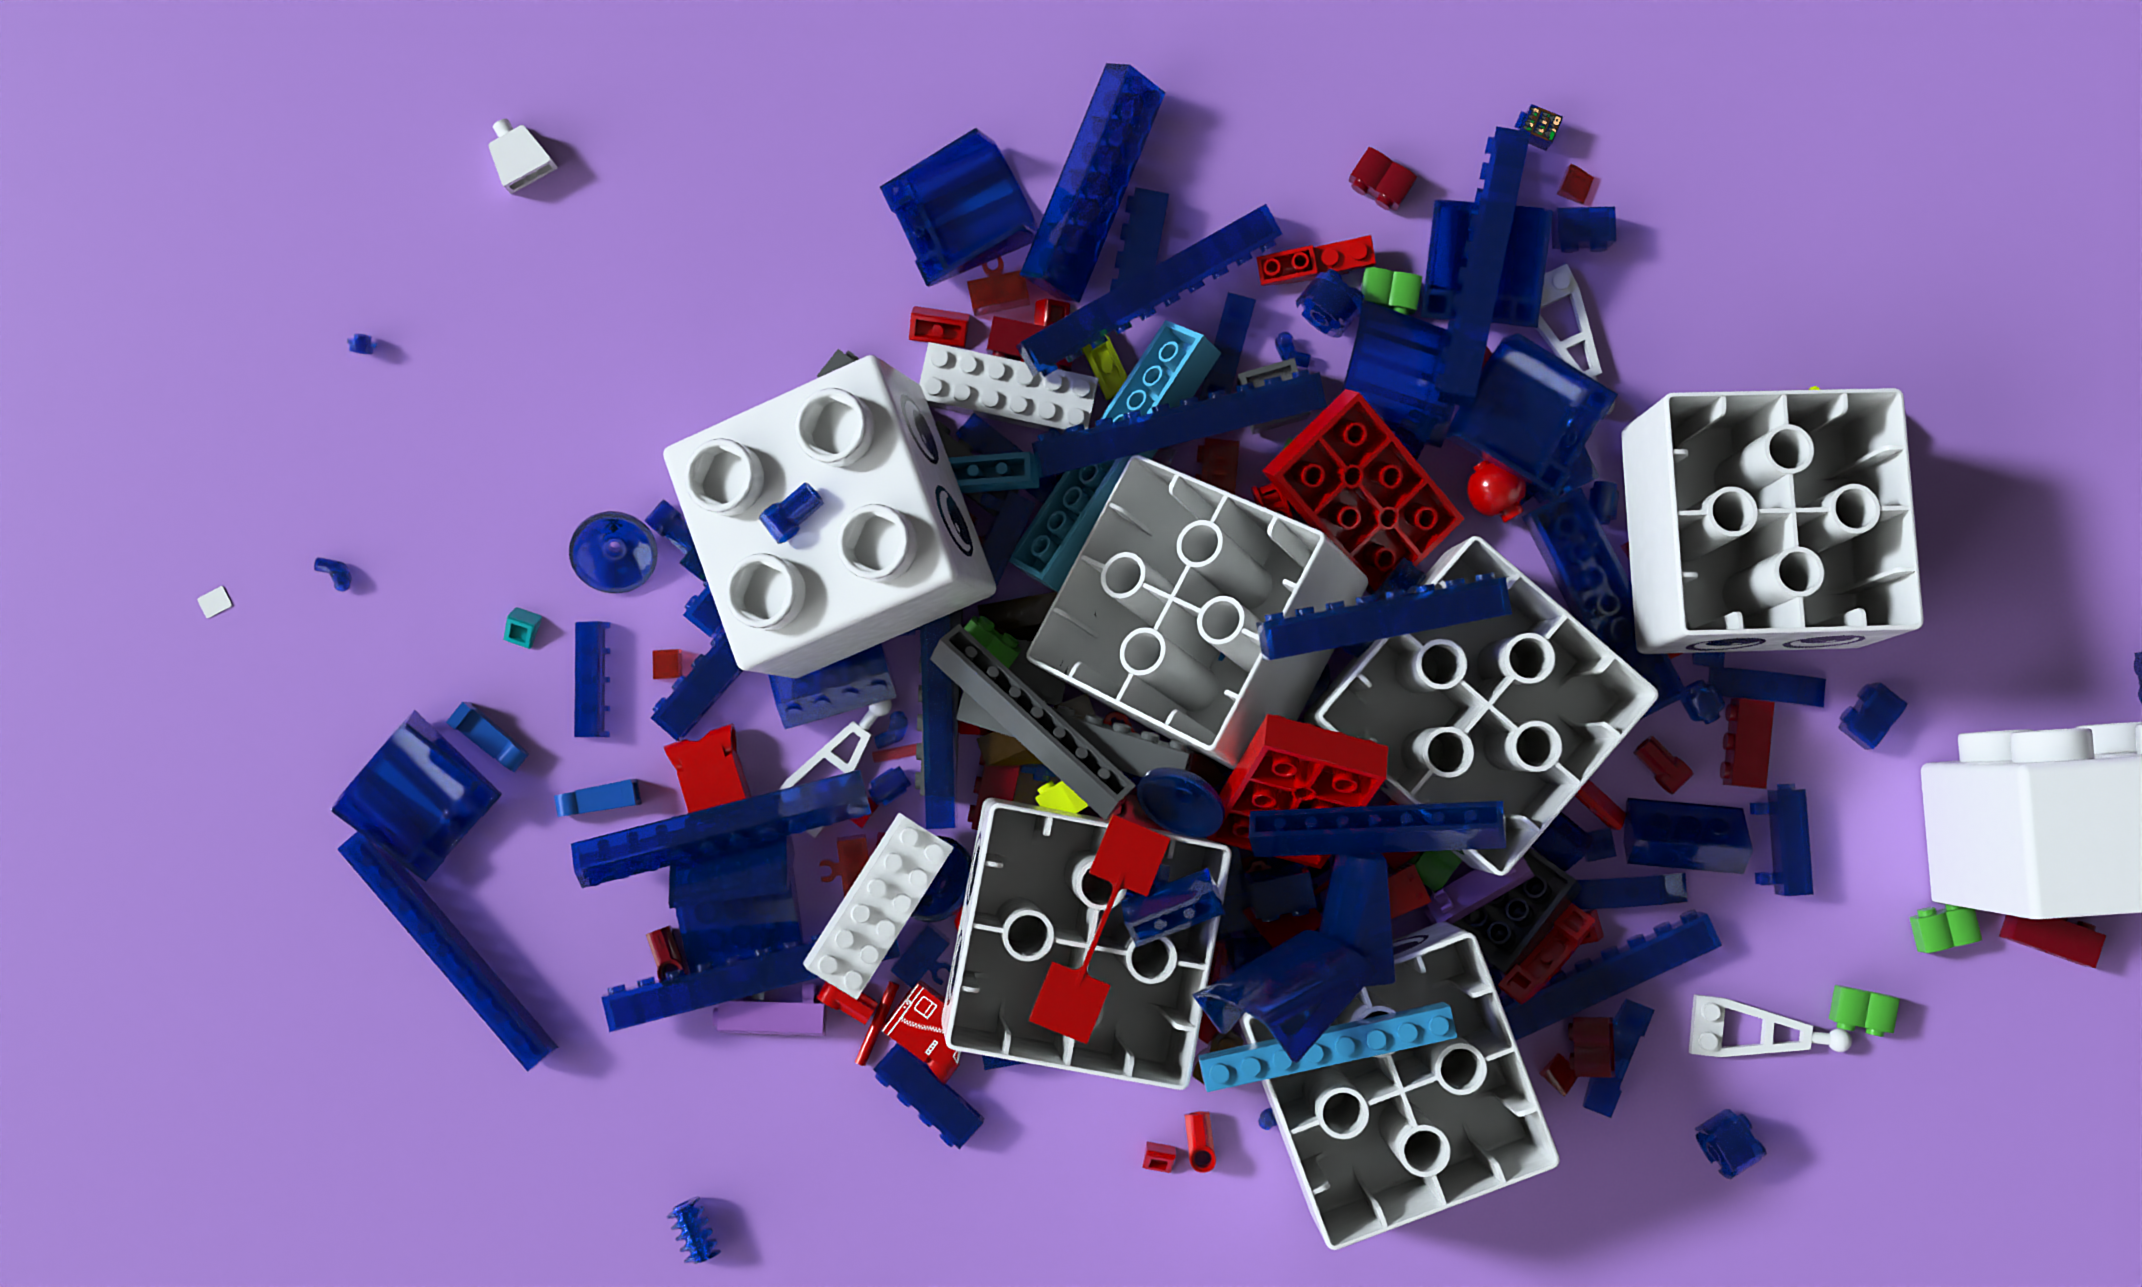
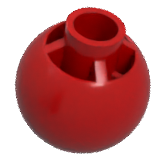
M1489 458L1473 467L1476 472L1468 480L1467 493L1471 504L1478 512L1488 517L1499 515L1505 523L1524 511L1520 501L1526 495V482L1522 472L1514 464L1498 459L1491 463Z

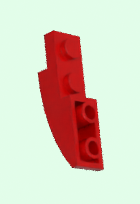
M1371 235L1317 247L1309 245L1256 257L1261 286L1349 274V271L1377 265Z

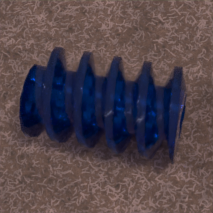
M700 1196L690 1198L673 1207V1211L666 1216L667 1219H677L671 1230L681 1229V1233L675 1240L685 1241L686 1244L679 1249L680 1252H690L684 1263H701L721 1253V1250L713 1249L717 1245V1239H707L713 1233V1229L711 1227L703 1228L709 1222L708 1217H698L704 1211V1206H694L700 1200Z

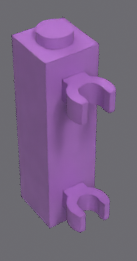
M1523 856L1503 876L1475 869L1430 895L1429 897L1432 902L1427 904L1428 907L1424 911L1433 925L1440 922L1453 924L1535 875Z
M733 981L732 1001H719L718 1008L713 1010V1026H717L716 1030L720 1033L826 1036L827 1006L822 1003H815V983L802 984V1003L745 1001L747 983L745 981Z

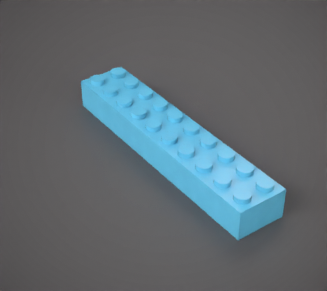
M1164 321L1007 560L1026 575L1057 593L1060 591L1129 459L1134 455H1141L1150 460L1153 458L1221 355V352L1204 335L1170 321Z

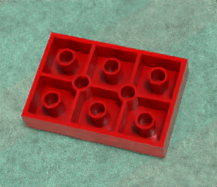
M1345 389L1262 470L1309 526L1322 531L1368 578L1366 591L1381 600L1465 519L1359 392Z
M1267 714L1214 802V809L1211 807L1207 839L1321 869L1386 779L1388 746L1378 744L1372 740L1349 736L1343 732L1319 728L1313 724L1286 719L1280 715Z

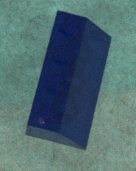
M882 643L800 678L794 679L768 674L775 704L785 730L897 697L895 681Z
M1627 798L1623 839L1627 864L1744 874L1753 853V847L1743 808Z

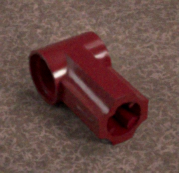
M1649 736L1633 752L1655 775L1654 779L1671 795L1694 775L1691 768L1685 762L1673 756L1654 736Z
M671 925L647 933L646 937L658 968L657 977L660 982L670 986L682 981L687 976L688 965L682 958ZM669 963L675 964L678 967L679 976L677 978L668 976L666 968Z

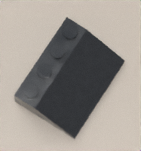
M1531 847L1523 857L1534 873V877L1452 924L1475 935L1485 961L1505 976L1516 964L1520 965L1539 945L1554 926V922L1582 890V887L1575 878Z

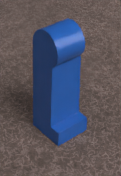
M461 702L446 721L454 730L461 732L512 772H516L529 756V753L471 702Z
M628 779L579 789L574 792L554 796L558 817L642 804L637 779Z

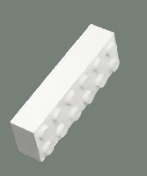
M928 342L919 384L928 406L1086 439L1099 378Z
M898 813L804 960L803 964L806 969L857 1000L954 847L901 813Z

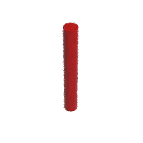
M889 981L855 1063L866 1066L899 989V984Z

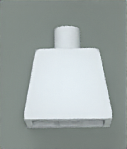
M508 119L499 120L493 125L499 138L490 142L488 146L501 183L510 194L515 193L558 168L556 163L524 125L514 129Z

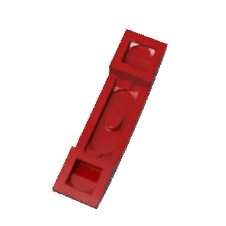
M1571 903L1554 922V928L1520 965L1516 964L1500 981L1498 987L1521 1005L1525 1003L1566 963L1588 935L1596 920Z

